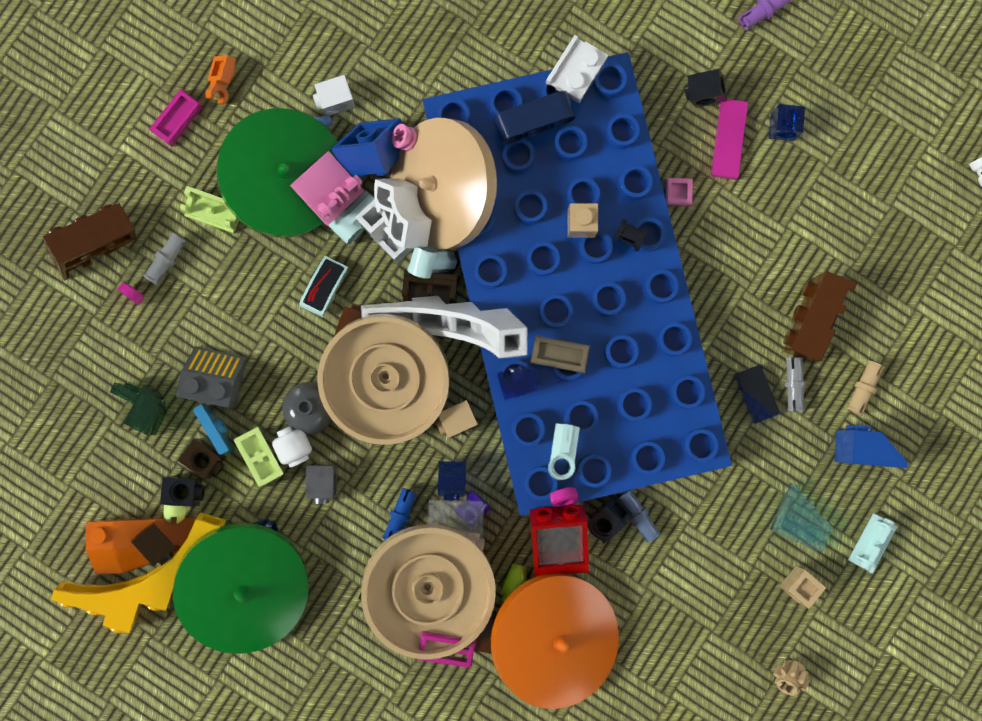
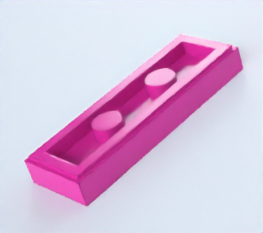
M727 99L726 102L720 103L710 177L730 180L738 179L748 102Z

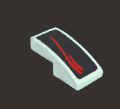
M324 256L311 278L299 306L323 317L335 298V292L348 273V267Z

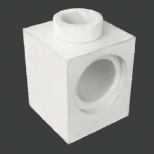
M345 75L314 84L317 94L313 95L318 110L322 109L325 115L331 116L355 108Z

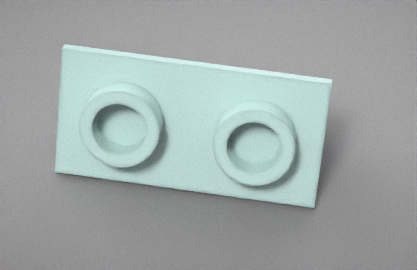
M873 513L848 560L873 574L898 526L894 525L895 523L891 520L883 519Z

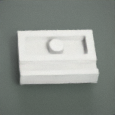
M574 35L546 79V84L552 85L558 91H567L569 98L580 103L607 60L608 55L588 42L578 39V36Z

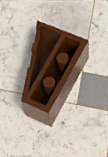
M120 203L115 205H105L93 215L80 216L72 224L63 228L61 226L49 230L47 235L43 236L52 261L65 281L71 277L69 272L80 265H83L84 268L89 267L93 264L90 259L103 253L106 255L113 253L135 240L136 234L130 220Z
M828 271L810 279V281L807 280L801 292V295L804 296L801 305L796 307L792 319L795 320L793 328L787 331L783 344L786 345L784 352L798 358L803 357L804 360L811 363L822 361L836 331L833 327L838 313L843 314L846 306L842 305L843 300L849 289L855 290L857 282Z

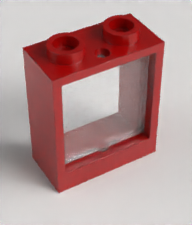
M584 504L529 509L535 577L550 573L567 575L589 573L588 524Z

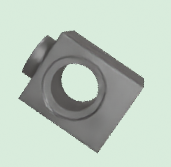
M337 465L306 466V499H313L314 504H327L329 499L336 498Z

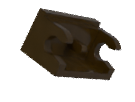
M404 269L403 302L412 301V298L439 296L445 304L456 303L458 275L432 273L430 278H421L412 275Z

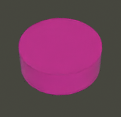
M122 282L117 288L119 292L138 306L144 300V296L126 282Z
M564 488L550 494L551 503L554 507L571 505L579 499L576 488Z

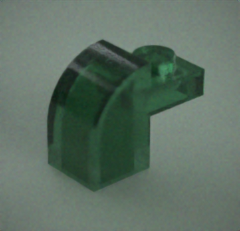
M125 381L124 384L114 382L110 393L133 404L124 424L146 435H156L166 414V404L162 394L153 386L143 385L141 388L129 381Z

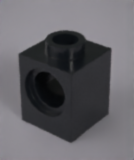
M719 69L687 76L688 85H685V96L687 101L690 100L696 108L727 101L725 79Z
M162 477L160 504L193 507L200 505V501L204 499L205 486L202 485V478ZM182 484L186 485L189 489V495L186 499L182 498L179 494V488Z
M613 495L591 514L587 520L589 531L604 544L626 526L632 513ZM603 518L608 519L611 523L606 522Z

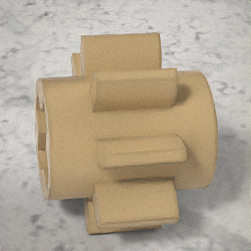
M785 660L783 665L778 664L773 673L776 677L774 683L777 684L781 692L787 695H798L800 690L806 691L809 684L807 679L808 671H806L801 663L794 660Z

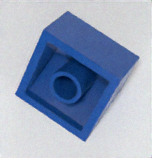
M395 118L358 123L332 148L336 160L351 176L357 175L359 178L370 174L382 176L389 173L391 167L399 160L400 148L393 146L391 138L396 126L402 124L401 119Z
M846 425V430L836 431L834 462L908 468V462L882 432H872V426Z

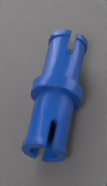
M402 487L396 506L390 511L389 515L391 518L382 536L384 540L403 530L406 522L410 521L411 516L409 514L418 493L411 492L410 489Z

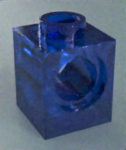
M778 104L770 114L768 139L795 141L803 133L805 106Z
M439 461L438 496L443 497L445 502H459L460 497L465 498L466 462Z

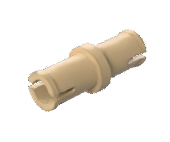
M868 360L860 381H856L854 385L856 390L846 408L847 410L863 416L871 395H875L877 391L875 386L882 371L885 369L884 366Z

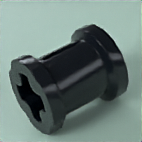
M622 219L613 242L617 243L620 241L634 247V251L638 252L648 229H638L627 224V220Z

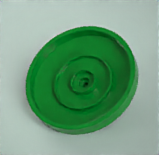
M272 108L261 110L245 117L230 130L219 151L216 170L217 182L225 204L240 222L264 235L280 238L296 237L317 229L324 222L290 185L328 151L335 157L332 148L338 142L322 123L300 111Z
M251 523L225 525L199 538L181 559L173 586L174 607L185 630L204 646L231 654L256 652L280 641L298 623L308 599L307 571L297 548L279 532Z

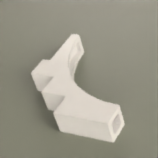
M439 296L412 298V301L361 305L362 317L375 314L402 316L418 323L432 335L455 338L479 345L491 351L498 358L527 355V327L507 308L480 311L472 302L445 304Z

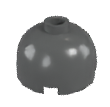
M304 382L297 384L288 391L283 399L282 411L284 419L294 430L298 429L305 434L313 435L323 432L333 422L322 404L318 383Z

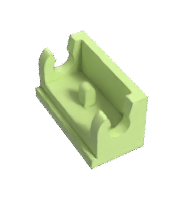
M186 186L184 194L187 196L186 204L180 205V209L185 213V217L235 233L239 220L229 210L223 198Z
M258 427L234 439L259 489L283 475Z

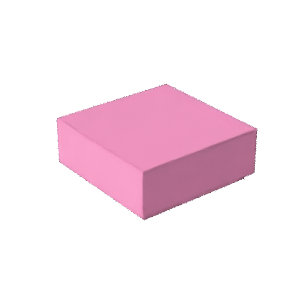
M665 179V200L667 206L692 205L693 179Z

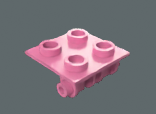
M329 151L290 185L326 226L365 192L360 187L362 180L357 175L352 177Z

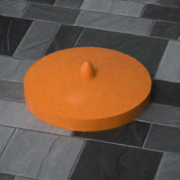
M550 573L534 577L516 588L499 609L491 634V654L500 679L521 700L544 709L570 707L591 696L608 677L614 665L619 644L616 616L606 597L590 583L575 576L560 573Z

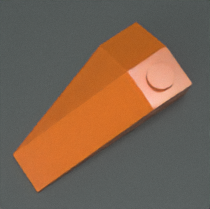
M177 517L172 518L171 523L167 522L165 518L114 519L86 522V552L96 574H122L150 564L131 543V540L149 524L154 522L176 547L172 550L174 554L189 536L197 517H185L178 524H176Z

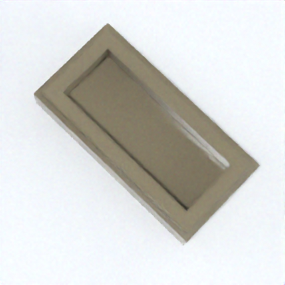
M535 336L530 363L585 373L590 346Z

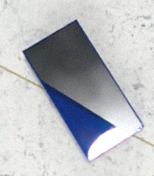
M761 365L734 374L754 424L780 414Z

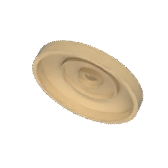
M432 118L414 127L417 131L416 144L410 151L400 148L399 160L392 166L390 179L399 178L418 186L417 197L420 208L432 220L427 246L433 247L436 250L457 249L475 239L489 220L496 197V169L492 153L486 141L475 128L456 119Z
M375 314L349 323L332 338L322 354L317 382L322 404L337 426L359 440L373 444L388 445L413 439L426 431L436 421L447 400L450 375L448 362L441 346L424 327L402 316Z
M436 524L409 527L386 539L369 559L361 584L363 613L371 631L389 649L403 656L415 659L446 657L457 653L471 644L487 625L494 608L496 595L494 575L480 547L462 532ZM422 631L462 639L456 644L427 640L425 651L419 650Z

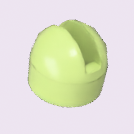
M164 505L163 513L165 520L171 523L172 517H177L176 524L182 522L186 515L187 506Z

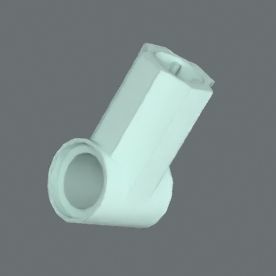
M365 191L328 226L347 245L351 244L364 230L355 217L375 198Z
M430 246L415 247L407 271L421 278H430L432 273L449 272V270L455 269L457 264L455 252L452 250H436Z
M555 424L551 457L548 464V471L554 479L564 480L574 473L580 427ZM562 459L568 463L569 470L565 475H559L555 472L554 464L557 460Z

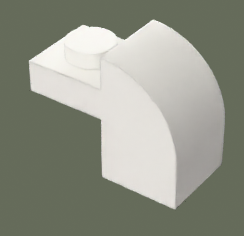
M375 199L355 217L367 233L397 264L414 249L400 247L387 235L384 230L386 224L382 213H377Z

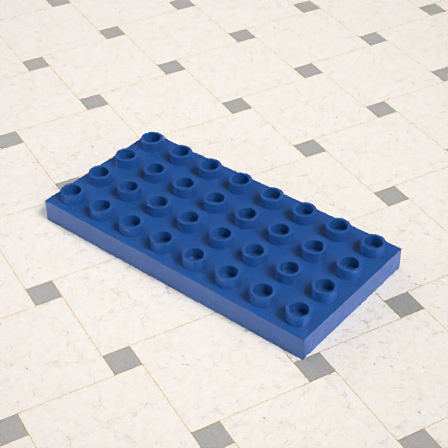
M629 52L607 57V60L580 103L569 98L576 115L572 122L507 145L501 143L493 117L504 110L559 92L552 85L546 84V79L552 70L422 99L427 120L432 118L456 119L475 128L486 141L495 164L497 189L489 220L475 239L457 248L469 302H472L480 311L507 308L527 327V355L498 358L491 351L480 346L520 516L530 514L529 509L554 507L551 503L550 494L564 488L577 489L579 499L576 503L732 466ZM570 204H598V232L595 238H568V208ZM622 219L627 220V224L638 229H648L638 252L634 251V247L620 241L617 243L613 242ZM535 336L589 345L590 349L585 373L530 363ZM555 424L580 427L575 456V470L569 478L564 480L554 479L548 471ZM562 459L557 460L554 464L555 472L559 475H565L569 470L568 463Z

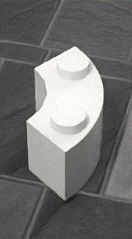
M399 178L375 179L374 195L377 213H382L386 224L384 230L387 235L404 249L426 247L428 245L432 220L420 208L417 197L418 186Z

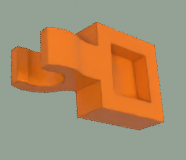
M229 55L214 56L207 80L210 82V86L206 91L207 99H214L217 92L219 94L218 104L227 103L229 95L225 84H230L235 75V58Z

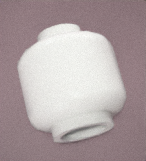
M289 426L277 432L279 437L273 440L272 446L281 464H288L289 467H293L309 459L308 454L311 453L312 447L303 431L293 430Z

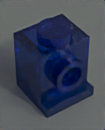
M524 366L508 370V376H504L503 372L497 373L504 401L536 392V385L541 384L536 368L525 370Z

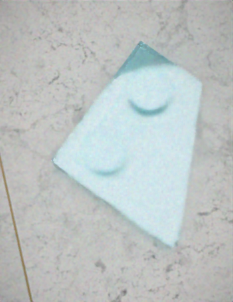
M789 483L770 530L822 553L832 527L825 518L821 517L815 506L800 492V488L794 483Z

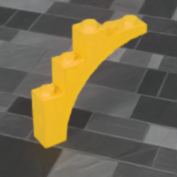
M200 512L185 542L174 553V556L162 566L159 565L147 574L131 580L108 585H82L61 581L54 589L51 600L58 602L63 607L84 609L91 615H105L102 626L108 627L115 633H130L136 623L142 604L153 611L167 610L173 598V586L177 568L184 554L203 535L225 526L227 520Z

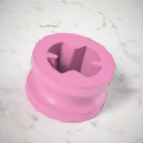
M404 124L396 126L391 138L393 146L410 151L417 141L416 129Z

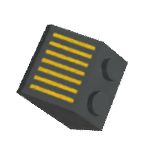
M195 346L181 371L175 397L236 409L248 357Z

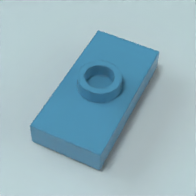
M200 404L195 407L193 411L218 454L227 455L234 451V447L225 434L227 427L221 418L215 417L209 405Z

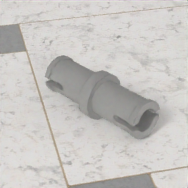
M172 232L162 250L156 252L155 260L143 276L150 282L158 285L170 266L173 267L176 263L174 260L187 241Z
M803 357L786 358L787 382H785V387L788 390L787 410L805 411L804 387H806V381L803 380Z

